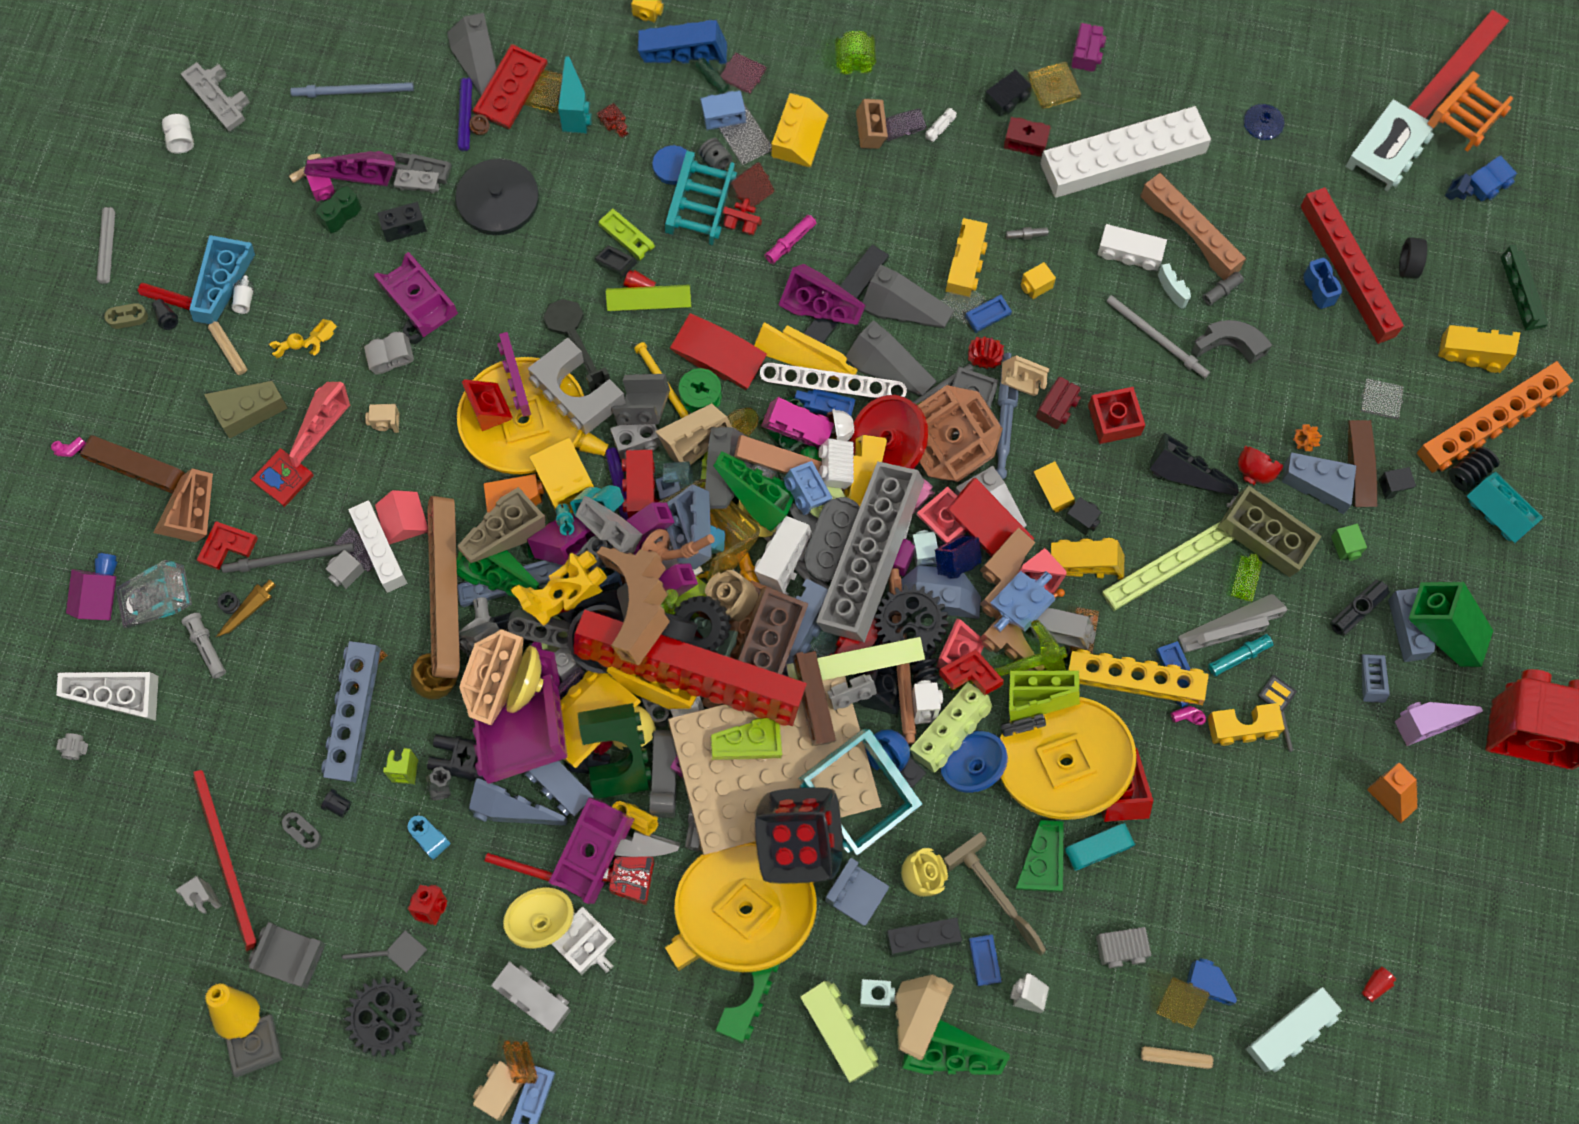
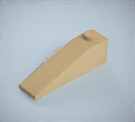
M934 975L911 979L901 983L895 996V1004L898 1007L896 1018L899 1019V1027L897 1029L899 1050L922 1060L954 985Z

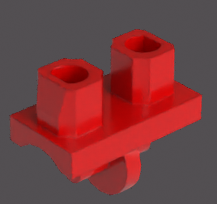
M745 199L743 204L736 202L735 208L741 211L724 207L725 228L735 230L738 220L745 223L742 232L753 236L757 226L761 227L762 220H760V217L748 214V212L755 213L756 211L755 207L750 206L749 199Z

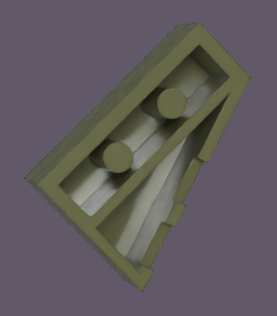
M273 381L204 394L229 438L288 408Z

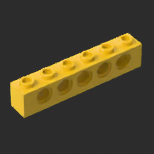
M1078 649L1077 652L1072 651L1069 671H1079L1081 685L1203 705L1205 701L1209 674H1205L1200 669L1192 668L1188 671L1182 670L1177 665L1158 666V663L1154 661L1141 663L1135 662V659L1130 657L1117 659L1107 653L1093 655L1090 654V651ZM1089 664H1095L1099 670L1091 673L1086 667ZM1111 668H1118L1121 674L1115 677L1110 675L1109 670ZM1133 672H1141L1144 678L1142 680H1135L1131 674ZM1161 675L1165 677L1167 682L1158 684L1154 678ZM1184 679L1189 683V687L1181 688L1178 686L1177 681Z

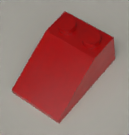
M1135 748L1136 767L1132 781L1124 794L1114 804L1101 811L1104 822L1150 818L1153 798L1137 748Z

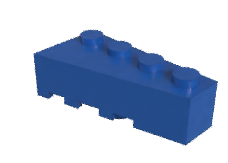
M717 20L639 30L638 52L645 63H670L671 59H675L681 63H689V60H701V63L719 60V64H727V42Z

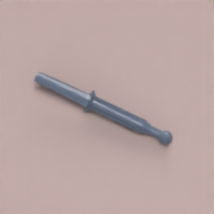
M1005 353L1002 362L1010 359L1011 353ZM1000 378L998 405L1001 407L999 423L1003 430L996 450L998 455L996 471L1004 479L1007 475V470L1005 469L1006 458L1010 451L1013 409L1018 404V390L1001 384Z

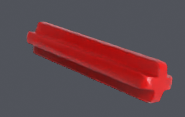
M141 283L138 288V292L142 296L155 300L162 299L165 303L190 310L193 299L191 297L146 283Z

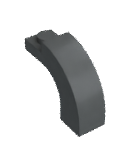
M1225 320L1209 325L1204 335L1195 340V345L1191 352L1197 358L1217 346L1226 345L1239 350L1246 360L1252 364L1267 355L1272 344L1255 327L1240 321Z

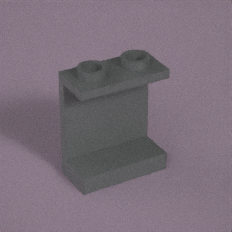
M666 374L624 375L623 383L627 393L625 397L626 404L623 406H613L612 408L617 425L659 424L670 392Z
M268 922L267 926L263 927L259 934L260 942L257 949H254L249 957V968L307 990L326 944Z

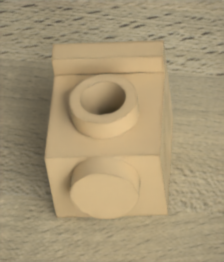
M396 404L369 405V413H366V425H371L373 429L378 431L393 429L394 433H399L400 413Z

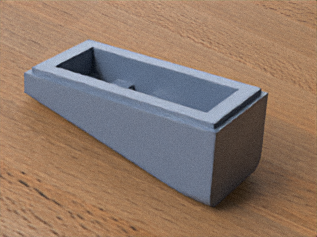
M1362 654L1363 701L1384 703L1389 696L1385 656ZM1368 664H1377L1380 667H1369ZM1369 673H1378L1380 675H1369ZM1370 682H1379L1380 684H1370Z

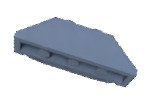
M918 565L901 579L902 591H904V585H907L908 590H912L914 584H916L918 591L925 586L926 594L932 590V598L939 596L940 601L938 604H945V609L941 612H947L950 616L979 619L981 596L962 570ZM914 601L907 604L909 609H916L919 606ZM927 608L922 609L921 612L927 611Z

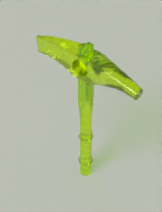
M1034 620L1031 626L1037 633L1040 641V653L995 668L994 670L999 676L1010 674V671H1024L1040 665H1044L1048 671H1066L1063 659L1067 657L1065 646L1059 647L1058 642L1039 620ZM966 683L962 684L961 686L953 690L963 688L966 685Z

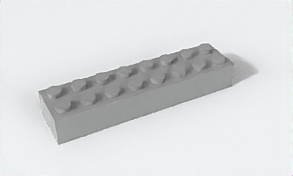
M877 461L816 621L824 632L865 642L924 484V480L918 470Z

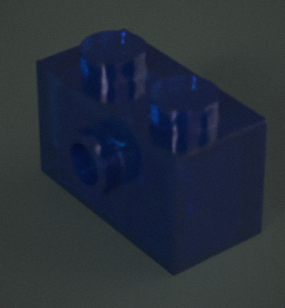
M960 535L935 549L938 575L947 576L949 579L959 578L962 573L973 570L976 565L982 563L979 537Z

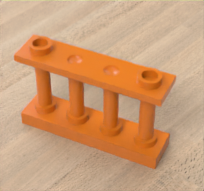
M1474 71L1439 106L1427 123L1432 128H1435L1439 123H1446L1471 140L1464 149L1467 152L1473 146H1479L1485 138L1483 136L1485 132L1500 116L1504 118L1512 108L1509 104L1513 100V97L1510 96L1502 104L1477 87L1478 84L1475 83L1480 75ZM1472 93L1497 111L1492 113L1468 95ZM1465 104L1488 121L1486 123L1482 122L1459 105ZM1455 113L1479 131L1477 133L1473 132L1451 117L1450 114Z

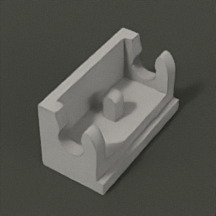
M197 876L176 889L177 893L184 898L189 906L194 907L195 903L198 910L204 914L207 913L203 907V903L206 901L211 902L216 909L222 906L211 885Z

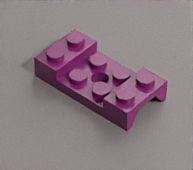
M409 252L405 254L402 265L388 275L382 273L374 274L379 286L396 302L423 337L458 314L454 303ZM414 289L420 290L415 295L410 294L411 291Z
M589 797L549 883L581 897L586 904H595L604 885L602 879L620 841L625 840L634 818L597 798ZM588 844H592L595 849L591 857H588L585 853V848Z

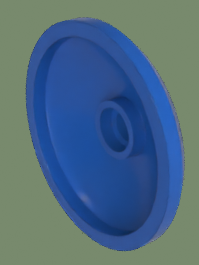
M974 731L968 734L962 741L960 748L948 757L946 764L941 768V772L947 784L957 791L966 793L982 791L997 782L1003 775L1008 762V753L1004 743L996 735L985 731Z

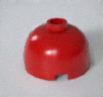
M1246 445L1238 458V468L1244 475L1243 480L1254 486L1256 482L1268 484L1274 481L1283 469V465L1276 460L1274 463L1271 462L1270 456Z

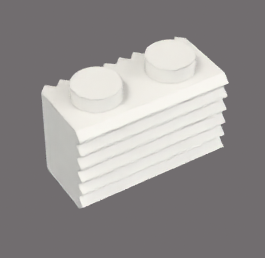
M828 438L820 446L819 457L822 458V465L819 468V474L827 487L847 489L853 483V442Z

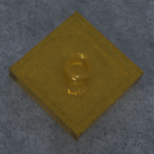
M1066 61L1029 72L1028 78L1043 109L1078 99L1081 96V92Z
M544 70L524 105L556 113L560 100L563 74Z

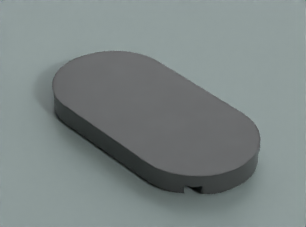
M839 497L827 502L820 512L804 554V565L809 575L818 581L831 582L860 508L850 498Z

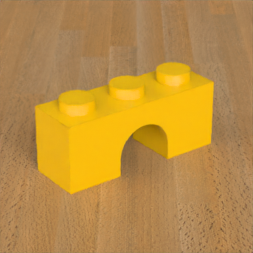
M1279 703L1256 706L1251 711L1253 718L1251 725L1240 723L1236 718L1234 709L1212 712L1207 719L1213 744L1220 743L1221 746H1227L1237 740L1248 743L1256 741V738L1265 737V740L1278 738L1279 734L1285 729Z

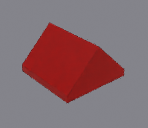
M465 379L462 381L466 396L482 431L510 421L513 418L498 383Z

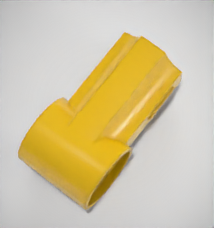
M622 801L613 804L612 807L623 813L626 810V814L634 818L631 828L647 836L656 831L658 817L639 809L634 804Z

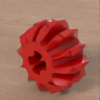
M984 336L983 338L976 337L975 340L971 341L968 349V360L973 365H978L979 368L985 367L986 369L989 367L996 368V366L1001 365L1003 360L1004 346L1000 344L999 340H993V338H986Z

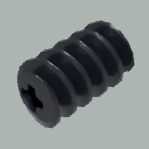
M1478 447L1468 457H1465L1462 462H1459L1456 467L1450 469V480L1459 490L1467 491L1468 487L1472 488L1475 483L1481 481V478H1485L1487 473H1491L1494 468H1497L1500 465V461L1495 453L1488 448Z
M929 646L927 647V654L924 653V660L909 663L913 666L911 673L915 674L913 676L915 683L925 680L937 683V681L942 679L940 675L934 674L940 668L932 666L938 660L930 658L936 652L935 650H928ZM937 684L938 688L943 686L942 684Z

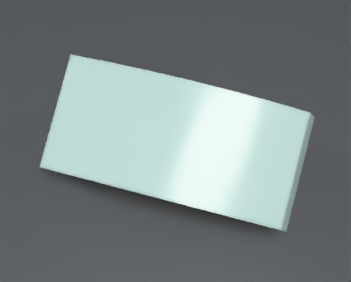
M1170 263L1161 265L1158 277L1164 290L1181 309L1186 308L1191 298L1189 288L1185 286L1184 280L1177 281L1176 273L1174 270L1172 271Z

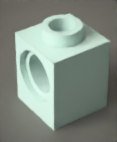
M923 530L914 534L912 545H915L914 558L916 566L937 564L939 551L935 533Z
M862 979L860 1006L889 1008L890 1002L895 1000V988H891V981ZM874 988L883 990L884 998L882 1000H875L872 997L871 991Z

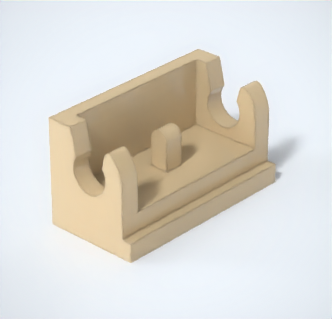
M1016 355L1002 362L1001 384L1035 396L1038 395V385L1040 382V388H1046L1049 368Z

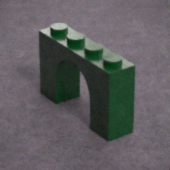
M633 703L578 712L582 745L604 741H618L630 749L627 756L618 762L589 767L590 783L594 798L600 799L649 790L648 780H652L650 766L645 767V762H648L646 748L642 749L641 744H645L643 730L638 731V726L642 725L640 712H635Z

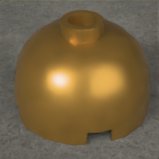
M431 653L422 655L417 659L410 676L413 689L417 694L427 699H440L446 696L453 689L457 678L432 676Z

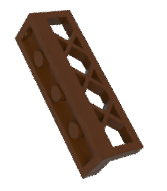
M816 651L804 654L803 652H798L792 659L797 680L807 683L802 702L812 746L835 742L836 737Z

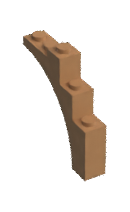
M1018 528L980 569L983 577L988 582L996 584L980 603L983 607L982 610L996 620L979 639L983 641V646L991 652L997 653L1003 648L1005 654L1010 659H1016L1022 665L1023 671H1043L1046 666L1030 648L1021 628L1010 623L1001 632L994 628V625L1002 618V615L992 607L990 602L1019 573L1025 556L1035 543Z
M601 546L597 552L598 556L607 568L618 572L626 579L629 589L627 615L618 636L611 646L621 660L639 666L670 622L664 614L665 610L660 606L668 595L662 587L663 583L659 580V577L666 568L661 562V557L654 551L647 552L640 549L634 555L632 553L619 552L615 548L609 549Z

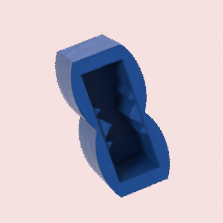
M1499 156L1471 175L1472 179L1469 185L1475 189L1473 193L1481 202L1487 198L1491 200L1499 193L1498 190L1501 188L1507 189L1515 182L1513 179L1517 173L1502 156Z
M1325 258L1311 261L1304 272V282L1312 291L1313 300L1320 309L1332 306L1341 295V285L1333 276L1332 267Z

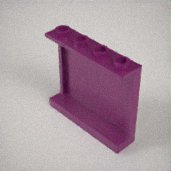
M551 674L542 677L543 687L540 692H535L529 703L519 711L514 713L507 712L506 702L492 725L473 718L475 722L473 734L477 745H474V750L478 758L476 770L480 777L483 776L488 784L568 758L559 688Z

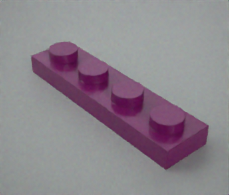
M508 332L499 334L501 342L497 344L500 355H505L506 360L502 361L506 374H511V378L508 379L511 392L516 391L517 396L513 397L516 410L521 409L523 417L531 415Z

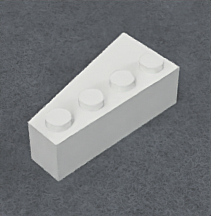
M151 672L58 673L56 696L156 721L158 676Z

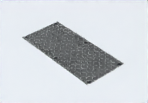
M745 104L746 123L719 128L742 165L772 151V145Z

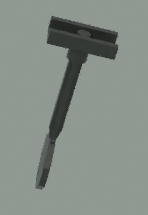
M561 299L549 304L543 319L549 331L568 334L571 341L582 351L583 364L589 373L586 375L590 393H592L608 381L610 376L606 367L600 370L596 369L576 331L584 317L579 304Z

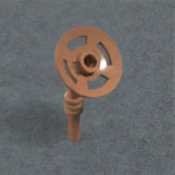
M657 529L647 537L641 550L656 552L661 557V562L682 557L690 558L696 555L700 549L712 544L715 539L713 535L709 534L696 542L691 541L683 545L681 549L668 551L670 545L669 533L664 529ZM663 536L662 541L654 543L656 539Z

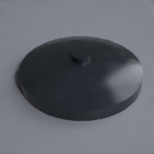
M490 159L474 165L462 176L456 189V204L462 219L474 230L488 235H504L522 228L532 219L539 203V191L533 175L521 164L507 159Z

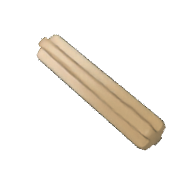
M216 321L209 324L210 332L236 374L242 375L246 373L247 368L220 324Z
M1143 1047L1141 1050V1059L1145 1061L1210 1069L1213 1066V1056L1152 1047Z

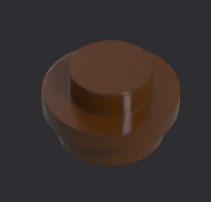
M475 115L470 119L469 128L474 134L484 135L488 132L490 124L485 116Z

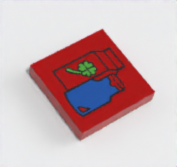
M280 448L255 474L251 481L285 507L310 481L314 474L301 463L295 468L292 465L289 454Z

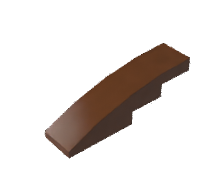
M1348 420V464L1356 465L1353 507H1377L1376 458L1371 420Z

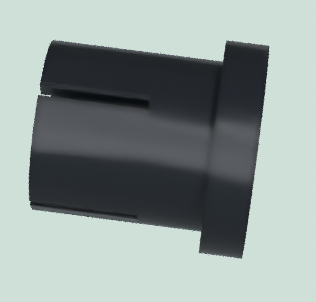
M331 789L323 800L321 809L324 811L329 810L343 818L350 809L352 802L337 794V790Z

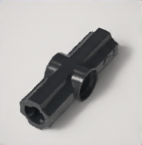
M1377 579L1373 581L1329 623L1332 630L1337 635L1344 637L1390 594L1388 586L1383 581ZM1356 604L1362 606L1364 611L1358 610Z

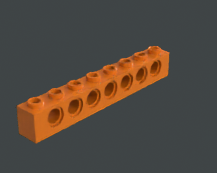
M1556 361L1425 443L1419 449L1417 455L1432 473L1439 469L1444 471L1453 464L1451 461L1456 458L1460 461L1469 454L1470 449L1474 448L1476 450L1478 447H1482L1486 443L1485 440L1489 437L1492 440L1503 433L1502 429L1505 427L1511 429L1520 422L1518 419L1524 416L1526 419L1536 412L1535 408L1539 406L1544 408L1553 401L1552 398L1554 396L1560 398L1569 391L1567 387L1573 380ZM1443 448H1446L1449 453L1445 452Z

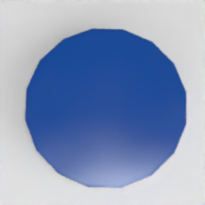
M675 145L660 149L653 159V170L656 177L663 183L677 184L687 150Z

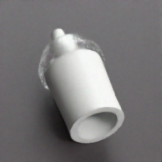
M246 275L233 285L232 310L240 314L249 312L252 295L255 291L252 282L247 280L248 276Z

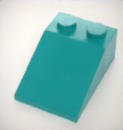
M565 56L558 108L562 131L587 133L588 125L592 123L590 102L586 101L585 91L570 57Z

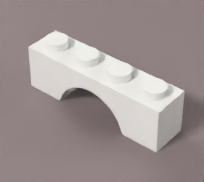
M369 500L348 509L386 592L388 593L408 584Z

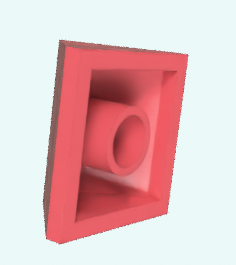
M946 487L916 514L947 545L959 541L967 532L946 511L957 497L949 487Z
M392 490L375 504L381 527L389 544L428 533V525L418 492Z
M1045 548L1023 564L1019 572L1022 571L1028 577L1038 580L1045 571L1050 573L1052 579L1047 582L1044 588L1051 594L1055 593L1066 576V570Z
M957 619L940 654L936 667L941 669L975 649L981 654L984 646L982 644L983 641L979 639L980 636L962 620Z

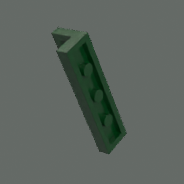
M1516 244L1509 245L1501 256V260L1524 329L1528 331L1545 328L1548 325V321L1523 250L1518 251Z

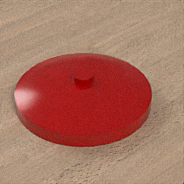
M899 395L882 396L871 401L858 414L854 421V433L849 442L854 443L853 455L855 456L856 438L862 435L885 438L887 442L882 462L914 469L921 460L927 446L928 425L926 417L917 404Z

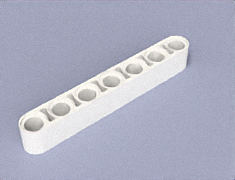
M766 363L760 369L761 378L770 383L873 398L892 395L891 388L894 385H900L903 388L901 396L905 397L907 393L906 386L902 382L776 363ZM767 367L775 368L776 375L774 378H766L764 372ZM789 370H795L797 373V378L793 382L786 380L785 375ZM810 373L818 375V382L814 385L807 383L806 378ZM837 376L840 383L836 388L828 386L827 381L829 377ZM852 379L860 381L861 387L859 390H850L849 382ZM873 382H879L882 385V391L879 394L871 393L870 385Z

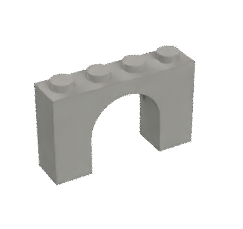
M566 338L528 368L530 374L529 381L535 388L539 387L543 391L544 397L549 402L553 401L557 405L556 408L561 415H567L571 419L570 422L576 430L581 429L585 434H588L614 413L613 406H623L626 404L624 393L609 379L587 396L572 397L565 394L560 389L562 380L584 362L582 351L569 338Z

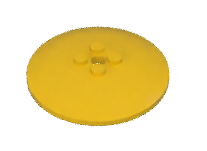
M515 358L531 411V415L527 416L529 417L528 422L523 424L518 422L519 418L523 415L521 409L516 410L513 397L517 396L516 391L511 392L508 379L511 378V374H506L502 361L486 368L473 380L498 383L513 416L510 421L482 431L465 391L460 399L457 411V426L462 442L477 461L490 469L507 474L535 473L536 470L529 455L567 437L570 438L575 448L583 435V431L581 429L576 430L570 422L571 419L567 415H561L556 408L557 405L553 401L549 402L544 397L543 391L539 387L535 388L529 381L530 374L528 368L540 358ZM569 373L562 380L560 389L569 396L583 397L584 394L579 383Z
M1080 697V704L1043 714L1046 720V726L1034 727L1033 730L1018 734L1013 732V735L1007 737L1001 734L1000 739L1008 753L1007 766L1000 777L1003 785L1009 794L1023 807L1048 818L1063 820L1079 819L1095 815L1107 809L1124 794L1135 772L1136 749L1128 727L1115 712L1091 699ZM1064 758H1069L1073 761L1068 766L1060 763Z
M756 841L706 855L702 854L686 870L678 885L675 896V917L678 929L685 943L704 961L729 971H760L785 961L804 944L813 928L816 917V893L813 882L790 884L765 882L759 869ZM743 906H750L753 909L749 914H743L739 910Z

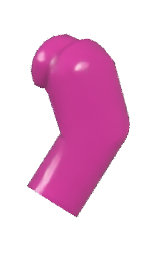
M78 437L70 445L55 441L51 445V449L57 456L72 457L86 443Z
M1186 706L1171 712V718L1174 723L1186 719L1193 724L1202 725L1206 721L1204 713L1193 706Z

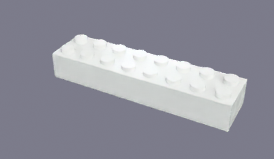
M1196 106L1045 150L1043 151L1040 164L1054 197L1057 198L1207 152L1211 138Z

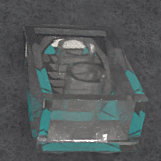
M168 560L161 561L115 588L123 628L133 627L174 615L192 605L184 565Z

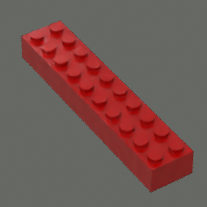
M584 610L576 629L574 640V654L584 660L591 659L599 662L602 666L621 669L626 674H636L642 676L647 681H657L671 689L678 688L687 691L692 696H702L708 698L713 703H723L737 711H747L753 713L758 718H768L780 725L793 727L807 683L663 635L659 636L638 666L621 660L611 646L624 622Z

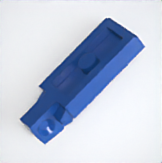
M817 389L808 391V393L797 390L795 399L799 400L805 409L828 416L827 413L832 411V409L844 411L851 416L855 404V399Z

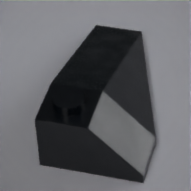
M1167 433L1162 435L1150 460V469L1154 475L1159 478L1164 477L1170 481L1237 496L1239 491L1236 482L1217 468H1212L1211 470L1205 459L1201 456L1194 457L1188 453L1189 447Z

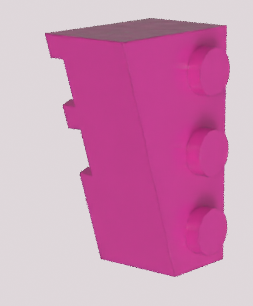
M777 397L770 402L761 427L819 449L830 437L834 423L829 422V418L823 415H815L808 409L798 407Z

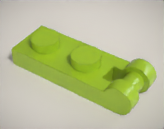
M614 209L610 210L598 222L604 231L631 252L638 261L645 257L644 254L647 251L650 252L655 247L648 237ZM638 242L642 244L639 248L635 245Z

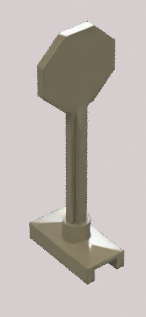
M982 832L978 833L944 858L947 870L951 871L964 861L967 867L975 872L1005 913L1014 920L1019 932L1029 946L1042 956L1045 954L1046 949L1039 936L1023 918L1018 916L1014 906L979 863L980 859L975 853L986 845L987 839Z

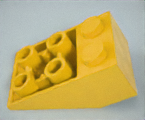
M567 437L529 455L554 510H556L559 504H561V508H563V504H567L570 512L574 513L570 502L584 489L594 486L570 438Z

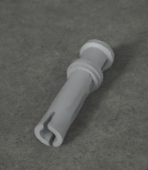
M192 613L183 618L181 623L187 627L190 633V641L196 643L212 678H219L226 673V670L210 642V632L208 629H205L201 621V614Z

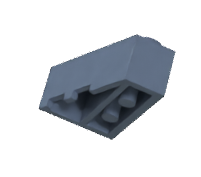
M692 484L667 502L675 522L666 528L673 550L681 549L683 545L691 541L696 542L711 534L709 491ZM711 544L700 549L696 555L690 558H677V562L679 564H691L692 569H697L712 558Z

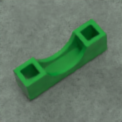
M781 963L768 969L750 972L754 980L751 996L738 1007L724 1009L716 1033L743 1044L745 1039H750L754 1030V1026H751L754 1016L759 1017L764 1005L760 1003L763 994L768 995L773 983L769 980L772 971L777 973Z

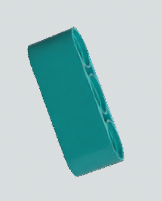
M1124 823L1065 848V851L1074 871H1077L1135 846V843Z

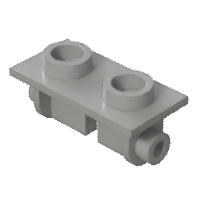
M398 169L394 186L402 191H416L420 189V191L435 193L439 191V184L437 183L439 173Z
M863 674L850 680L852 687L849 689L846 682L830 687L831 690L827 691L834 710L846 708L854 702L866 700L872 695L877 694L871 676Z

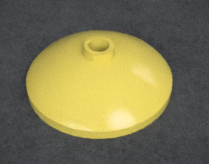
M529 646L522 656L521 664L507 699V712L514 713L519 711L529 703L535 692L539 693L542 688L543 679L540 678L541 661L537 649L533 646Z
M554 888L534 889L519 896L509 906L504 917V929L508 938L520 947H544L557 941L568 931L574 918V908L569 897L560 890Z

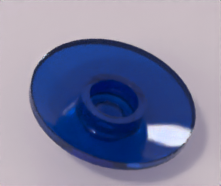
M1268 104L1252 106L1244 117V126L1248 133L1261 140L1276 138L1281 134L1285 125L1282 113L1274 106Z

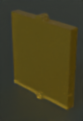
M1172 977L1156 1010V1014L1171 1019L1173 1023L1178 1022L1194 1028L1210 992L1195 987L1193 983L1188 984Z

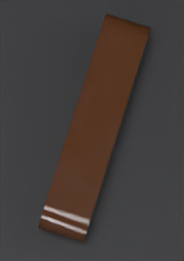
M90 435L80 453V456L89 462L172 494L181 476L185 474L174 466Z

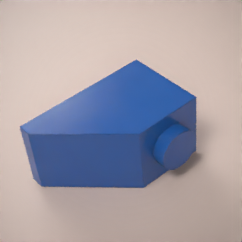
M1199 959V961L1196 960L1191 963L1184 991L1229 1006L1236 1003L1237 998L1220 968L1213 966L1214 963L1206 959Z

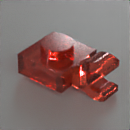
M614 103L597 113L598 119L608 131L615 129L621 138L629 134L626 130L628 127L625 124V116Z

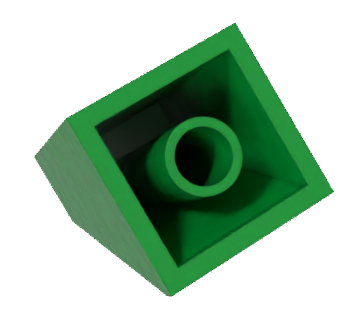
M1421 582L1408 618L1410 622L1459 666L1482 667L1493 629L1464 582Z

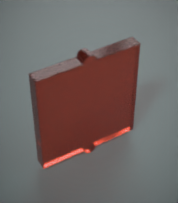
M757 162L730 182L737 194L736 198L742 204L745 199H749L750 206L752 207L775 191L768 179L769 175L764 172L760 162Z

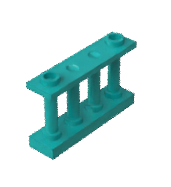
M687 151L666 219L665 233L673 235L675 228L683 227L709 234V245H713L715 238L719 239L722 227L719 226L730 184H735L736 181L735 163L731 162L729 170L724 171L697 164V161H694L695 153ZM699 172L725 179L723 190L692 182L690 175L691 173ZM692 190L719 197L718 208L688 201L684 197L685 192ZM686 208L715 216L713 226L681 219V216H679L680 209L684 210Z

